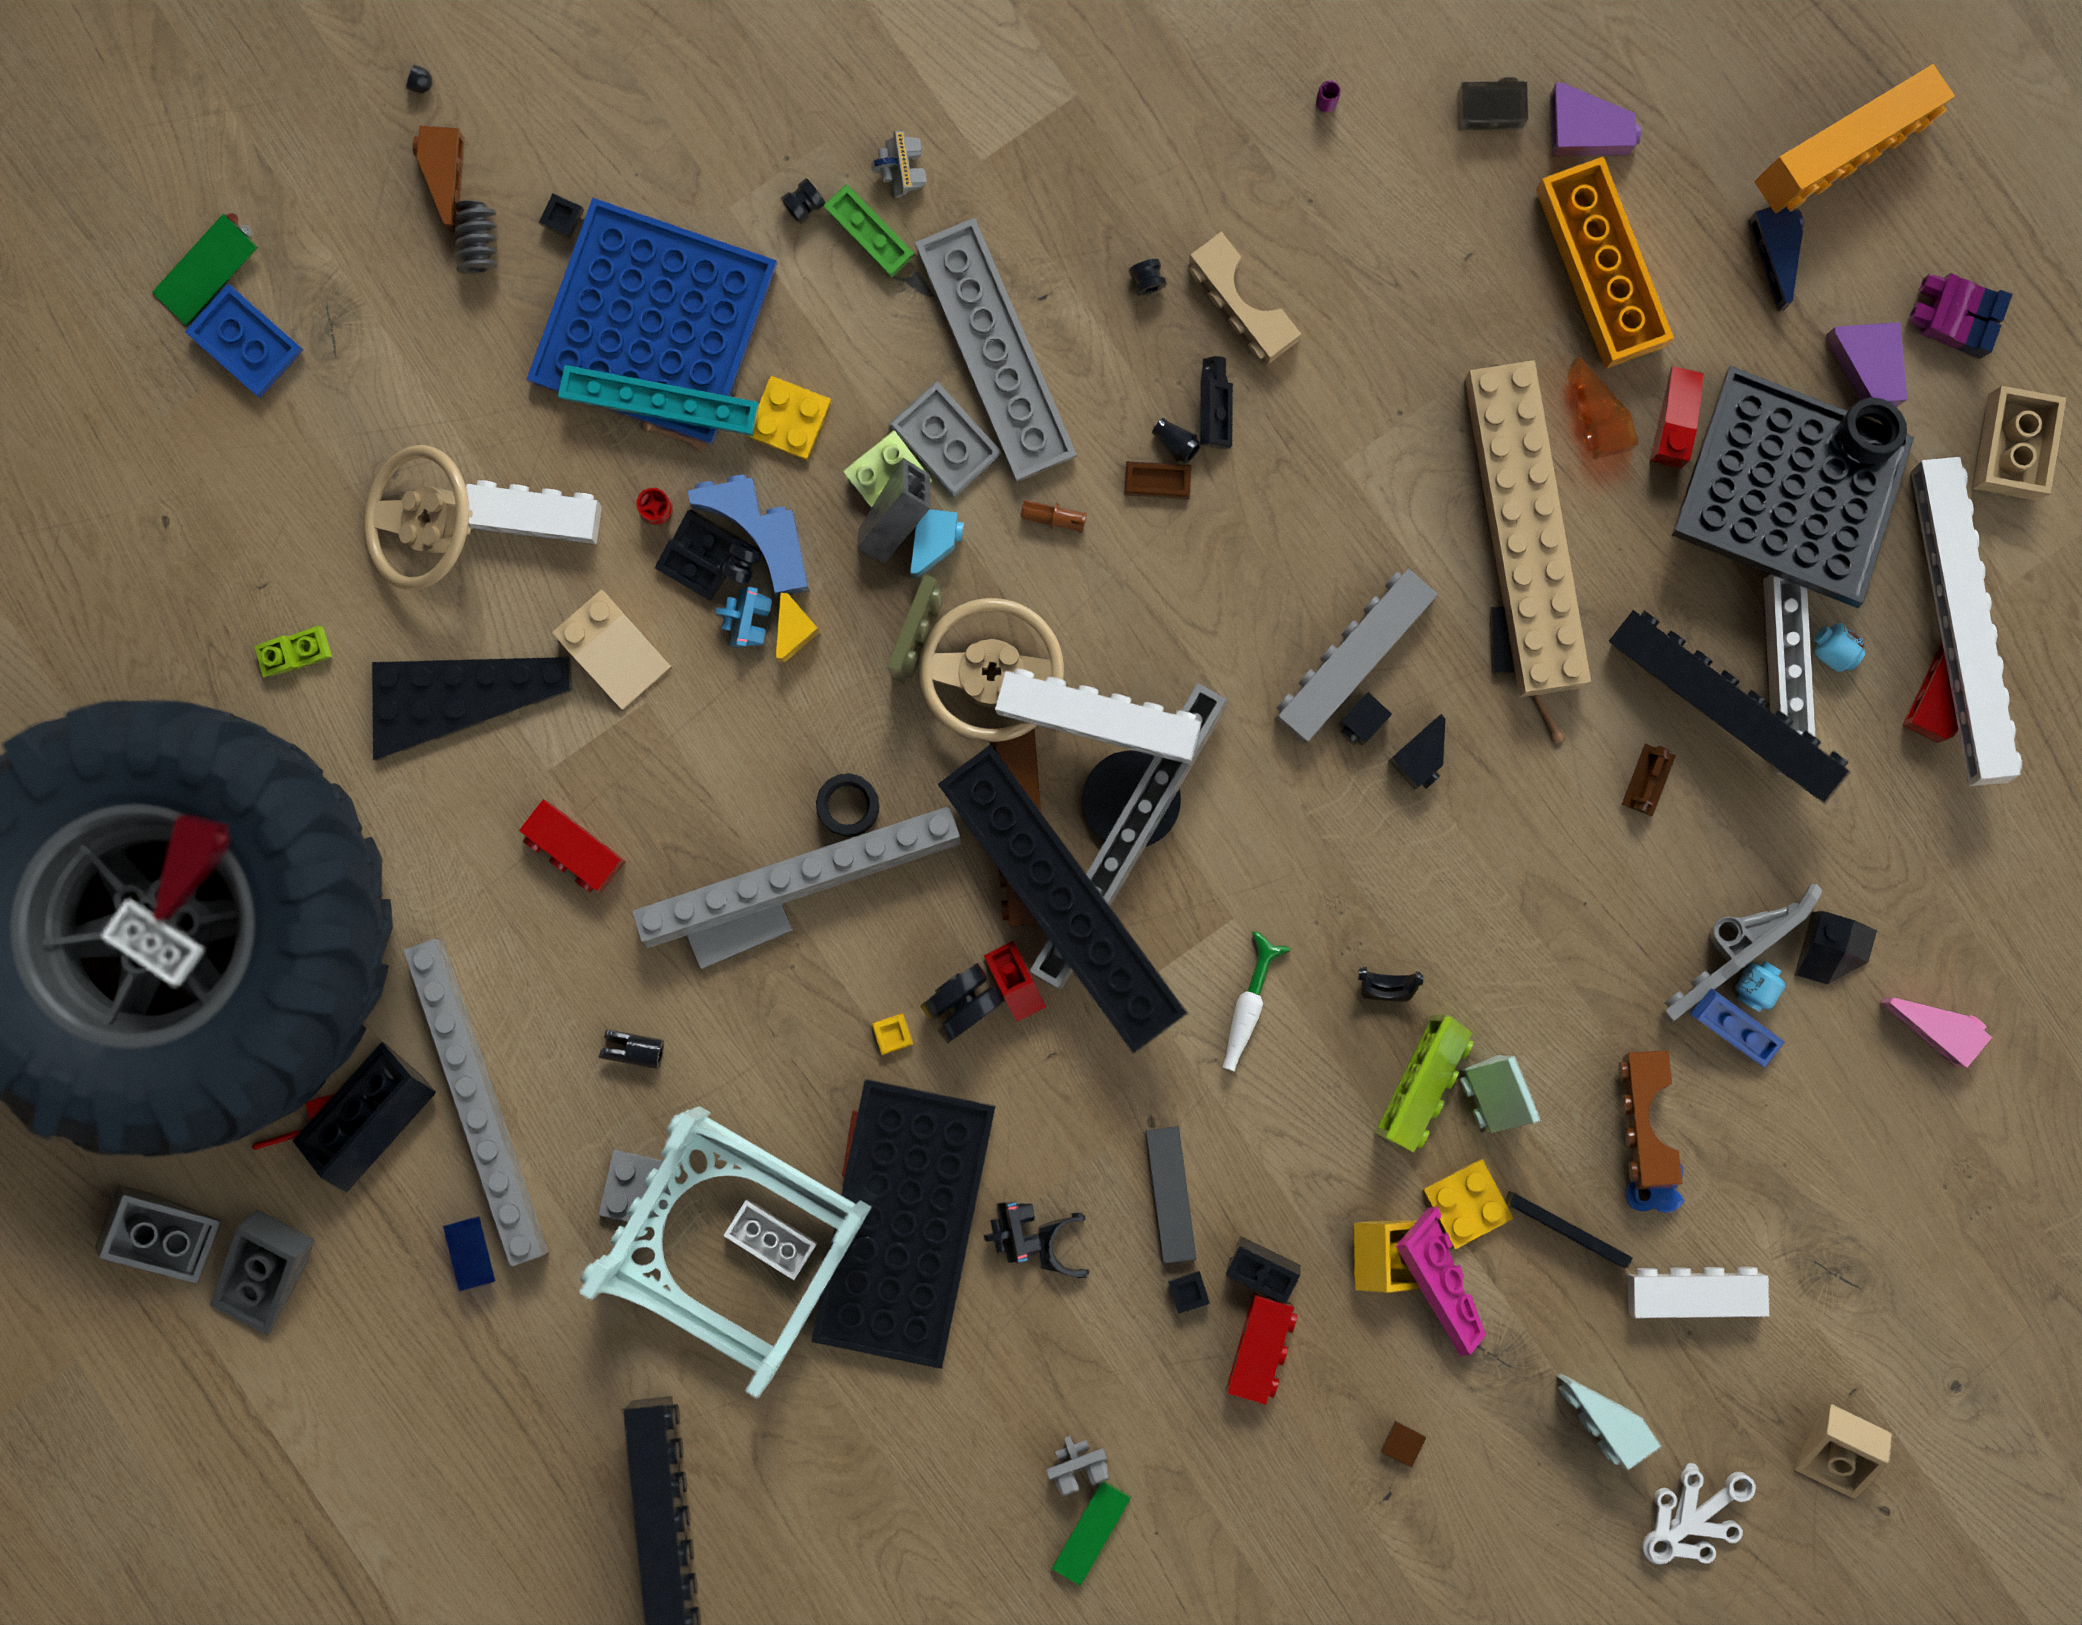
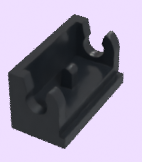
M1240 1236L1235 1253L1229 1259L1225 1275L1286 1304L1300 1277L1301 1265Z

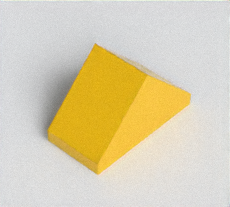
M781 592L776 659L778 662H786L818 635L820 631L788 593Z

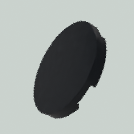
M1135 750L1117 752L1104 758L1090 772L1083 789V811L1088 824L1103 841H1106L1155 757L1154 755ZM1180 788L1146 847L1161 840L1174 826L1181 806Z

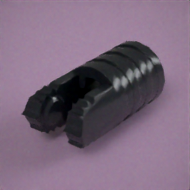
M606 1030L604 1038L607 1041L626 1045V1049L623 1051L603 1048L600 1051L599 1058L654 1069L660 1067L664 1051V1040Z

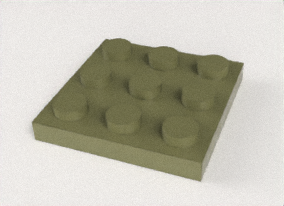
M927 574L923 576L887 665L891 678L901 683L905 682L906 677H913L919 663L918 656L916 655L919 646L923 647L931 631L929 629L930 625H928L931 616L937 618L944 601L937 578Z

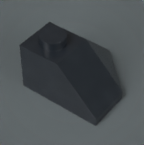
M1826 911L1812 912L1794 975L1823 984H1829L1869 962L1877 930L1856 920Z

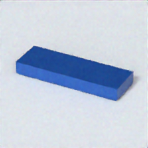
M1710 988L1690 1013L1694 1018L1763 1068L1767 1066L1785 1043L1781 1038L1712 988Z

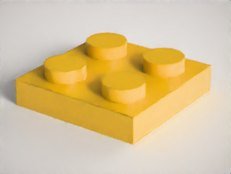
M771 375L759 402L753 436H746L808 461L832 400Z
M1479 1159L1423 1188L1431 1207L1438 1206L1442 1216L1439 1222L1445 1233H1448L1454 1249L1514 1219L1483 1159Z

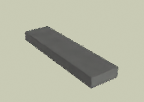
M1179 1126L1146 1130L1163 1263L1197 1259Z

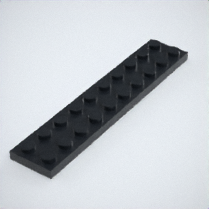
M991 744L938 783L943 793L1133 1054L1189 1014Z

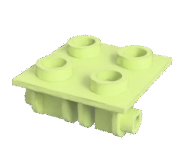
M893 430L843 472L848 481L855 486L872 508L903 458L922 470L924 469L895 430Z

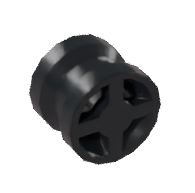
M1159 259L1145 260L1129 268L1130 276L1135 278L1136 295L1151 294L1167 286L1165 277L1161 276L1159 271L1161 268Z

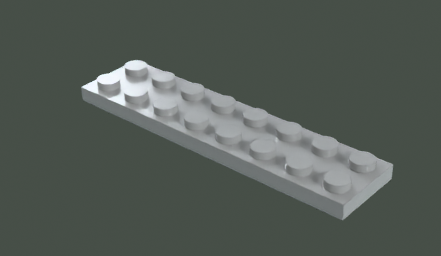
M972 218L915 242L916 249L1016 482L1076 458L1075 449L976 219Z

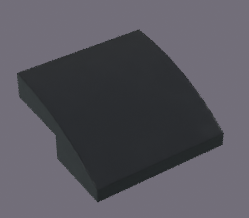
M690 509L687 510L673 539H669L654 568L711 601L727 578L719 572V567L722 561L727 559L729 555L727 548L732 539L746 543L747 541Z

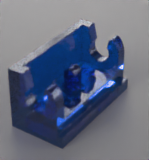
M480 1216L443 1225L459 1291L496 1282Z

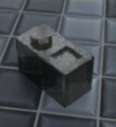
M1505 77L1499 79L1498 82L1461 83L1457 92L1458 130H1514L1524 128L1528 121L1527 81H1518L1515 77Z

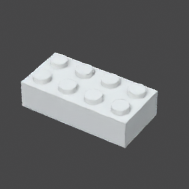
M126 900L102 937L172 985H181L205 949L163 920H154V914L135 901Z
M749 1199L745 1200L723 1235L793 1280L796 1279L818 1244Z

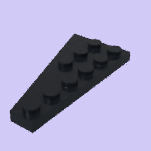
M571 658L372 662L373 760L384 759L397 752L412 749L422 743L440 739L484 723L489 719L500 715L504 716L512 713L514 710L572 691Z

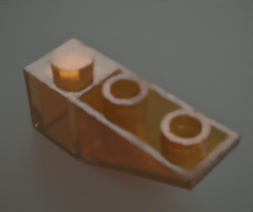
M1581 357L1576 358L1570 365L1571 369L1568 370V380L1571 388H1576L1579 400L1576 401V411L1579 419H1584L1587 432H1584V442L1587 450L1592 451L1594 459L1633 450L1639 443L1630 411Z

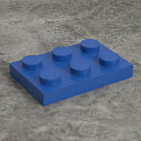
M230 284L225 286L184 331L259 398L265 394L304 351Z

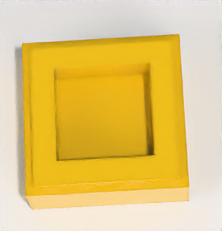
M904 1013L872 1023L882 1055L913 1045Z

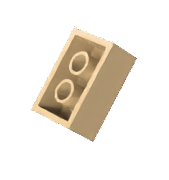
M2000 386L1989 393L1973 489L2035 501L2050 495L2067 398L2007 386Z

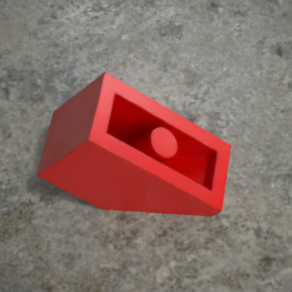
M1014 941L984 955L1016 1022L1046 1008Z

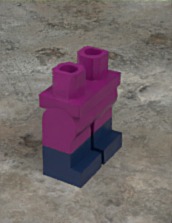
M1952 273L1944 278L1928 274L1922 279L1919 293L1933 298L1929 307L1919 302L1916 303L1911 309L1908 321L1922 328L1920 335L1928 338L1932 337L1938 342L1981 359L1990 354L2002 326L1999 323L2004 320L2013 294L2003 290L1996 292L1976 285L1970 280L1959 278L1960 276Z

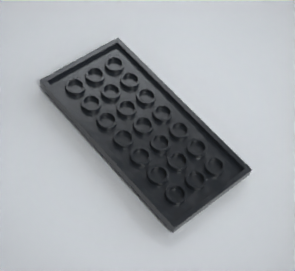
M865 1079L841 1196L855 1204L861 1200L871 1206V1209L820 1296L811 1342L942 1369L996 1105ZM834 1228L831 1247L834 1244L833 1239L838 1232L836 1228Z

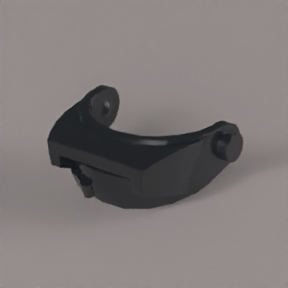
M1362 967L1358 970V980H1362L1361 992L1364 999L1408 1002L1413 998L1419 986L1423 985L1424 976L1418 971L1410 975H1384L1368 972L1367 967ZM1374 988L1381 989V990H1398V989H1401V991H1396V992H1384V991L1376 990V989H1374Z
M1082 1212L1072 1213V1217L1054 1220L1038 1227L1042 1249L1040 1251L1041 1269L1059 1272L1076 1278H1086L1089 1275V1269L1073 1270L1063 1266L1054 1256L1052 1248L1054 1236L1064 1224L1086 1220Z

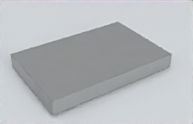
M938 381L889 423V427L895 430L901 440L954 498L1003 455L1002 451Z
M779 904L687 935L700 968L704 969L791 932L793 929L783 905Z

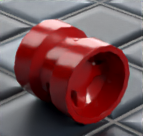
M648 488L638 495L636 507L646 522L652 525H662L671 518L673 505L662 490Z

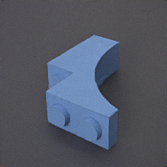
M746 475L727 478V483L714 485L713 481L701 482L694 485L695 489L687 490L693 509L708 511L727 518L742 528L756 542L769 566L777 597L781 596V592L792 595L810 591L796 519L792 509L786 510V507L783 506L774 507L766 510V515H761L755 482L752 478L746 479Z

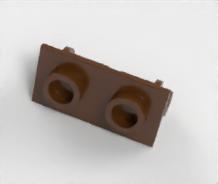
M1644 744L1621 805L1653 816L1676 755L1669 753L1670 750L1665 747H1653Z

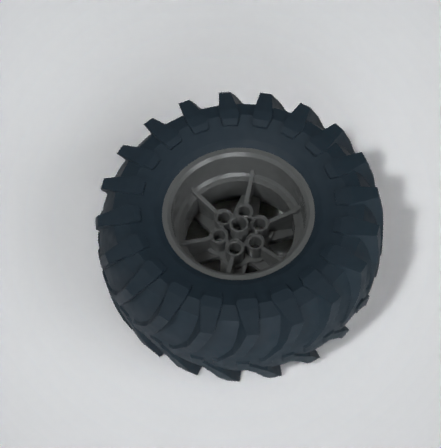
M103 701L65 712V717L34 724L3 742L2 745L6 753L0 755V1100L11 1109L12 1113L17 1115L29 1133L46 1140L51 1139L54 1135L71 1140L73 1145L82 1147L95 1154L109 1156L117 1154L143 1155V1157L187 1154L232 1143L270 1125L303 1106L326 1083V1079L351 1057L367 1029L362 1024L382 996L389 966L381 963L393 929L391 900L381 899L383 896V860L372 836L364 839L361 832L363 827L359 822L350 796L340 785L336 783L331 784L323 776V770L307 753L296 745L268 732L267 728L225 711L183 701ZM191 815L227 824V834L230 836L229 846L226 853L221 855V859L215 867L227 882L234 900L200 901L198 896L204 882L203 879L173 917L163 921L204 949L207 943L237 936L230 964L225 973L222 974L205 949L180 985L197 1002L170 1014L149 1016L148 1013L164 979L146 966L142 969L139 968L134 958L104 939L102 935L125 901L129 900L130 896L134 893H137L140 897L139 905L154 914L164 869L157 880L153 882L125 851L151 842H171L176 816ZM98 872L114 903L116 911L112 915L76 926V916L81 898L88 884ZM191 914L194 917L195 925L192 930L187 932L183 927V919L186 915ZM122 957V970L114 1002L108 999L93 984L80 958Z

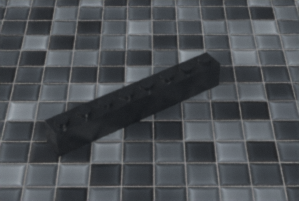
M1632 610L1610 638L1609 642L1612 646L1824 805L1829 801L1850 775V770L1845 768L1849 763L1846 759L1833 750L1829 755L1818 747L1821 741L1805 730L1802 734L1798 733L1791 727L1794 723L1792 719L1780 710H1777L1775 714L1764 707L1767 701L1753 690H1750L1748 694L1737 687L1740 681L1726 670H1723L1721 674L1710 667L1713 663L1710 658L1699 650L1692 654L1683 647L1686 641L1672 630L1665 634L1657 628L1660 622L1644 610L1640 615L1635 610Z

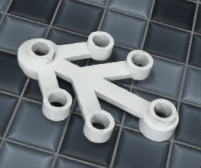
M1690 1467L1681 1473V1482L1685 1488L1680 1521L1671 1529V1510L1677 1504V1497L1668 1488H1660L1654 1495V1501L1658 1505L1655 1530L1644 1538L1642 1548L1647 1559L1655 1564H1665L1671 1561L1674 1556L1698 1559L1705 1564L1711 1563L1716 1557L1714 1546L1705 1540L1698 1541L1695 1545L1680 1543L1679 1541L1688 1534L1723 1538L1729 1543H1736L1742 1538V1528L1735 1521L1727 1520L1722 1524L1705 1521L1734 1499L1739 1502L1750 1500L1756 1490L1754 1481L1743 1472L1732 1473L1727 1478L1725 1487L1696 1509L1699 1488L1702 1487L1704 1478L1697 1469ZM1691 1474H1696L1697 1480L1693 1484H1688V1477ZM1737 1480H1742V1487L1739 1490H1734V1483ZM1669 1494L1671 1497L1670 1501L1667 1504H1661L1663 1495ZM1735 1527V1534L1728 1537L1726 1535L1727 1529ZM1663 1541V1548L1659 1551H1654L1655 1543ZM1709 1547V1554L1705 1557H1700L1701 1549Z

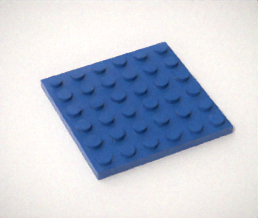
M592 198L526 380L529 383L559 393L564 365L730 396L778 264L777 260ZM608 409L712 446L718 432L717 429Z

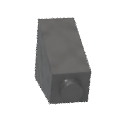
M904 458L899 462L858 529L857 548L864 555L872 559L876 558L885 564L930 509L929 473Z

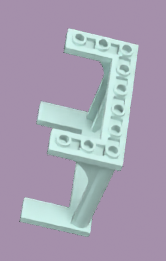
M698 1106L687 1110L685 1113L682 1112L680 1115H675L666 1130L670 1137L661 1153V1157L665 1158L659 1170L653 1168L644 1183L648 1189L642 1199L636 1197L630 1206L627 1214L631 1218L626 1227L620 1226L612 1237L610 1243L614 1245L611 1253L608 1256L603 1255L600 1260L597 1259L594 1264L590 1263L580 1279L584 1285L579 1293L589 1299H593L600 1293L613 1294L650 1309L756 1372L746 1392L758 1398L772 1381L869 1213L871 1206L861 1200L857 1204L849 1201L708 1118L711 1112ZM694 1149L702 1151L707 1159V1167L703 1173L695 1172L690 1165L689 1157ZM714 1152L720 1155L718 1160L727 1162L725 1167L721 1169L715 1167L716 1159ZM681 1163L688 1175L687 1180L683 1184L676 1181V1176L677 1178L681 1176ZM734 1164L739 1166L741 1169H735ZM718 1176H739L753 1180L838 1229L833 1239V1246L774 1347L688 1296L676 1284L667 1268L662 1245L663 1230L667 1216L678 1198L690 1187L703 1180ZM667 1188H669L670 1194L665 1193ZM661 1200L668 1202L666 1209H662L659 1206ZM653 1212H655L658 1215L656 1217H651ZM647 1227L654 1229L655 1234L652 1240H638L639 1237L648 1233ZM640 1247H648L655 1252V1258L647 1265H639L632 1260L633 1252ZM657 1268L661 1272V1277L658 1281L654 1278L653 1274L649 1278L644 1273L651 1272Z

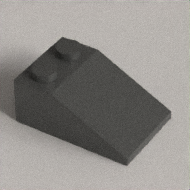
M118 1184L95 1244V1249L98 1257L101 1259L197 1284L221 1221L152 1193Z
M257 1209L236 1229L210 1305L268 1336L306 1266L315 1240Z

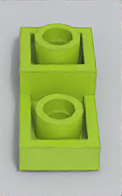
M315 626L290 636H280L254 646L263 677L282 674L332 658L323 626Z

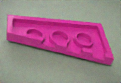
M1438 1206L1428 1208L1400 1240L1396 1248L1459 1355H1471L1486 1336L1472 1296L1470 1294L1466 1295L1464 1292V1275L1460 1265L1455 1266L1449 1252V1248L1452 1247L1448 1233L1443 1234L1438 1223V1220L1442 1218Z

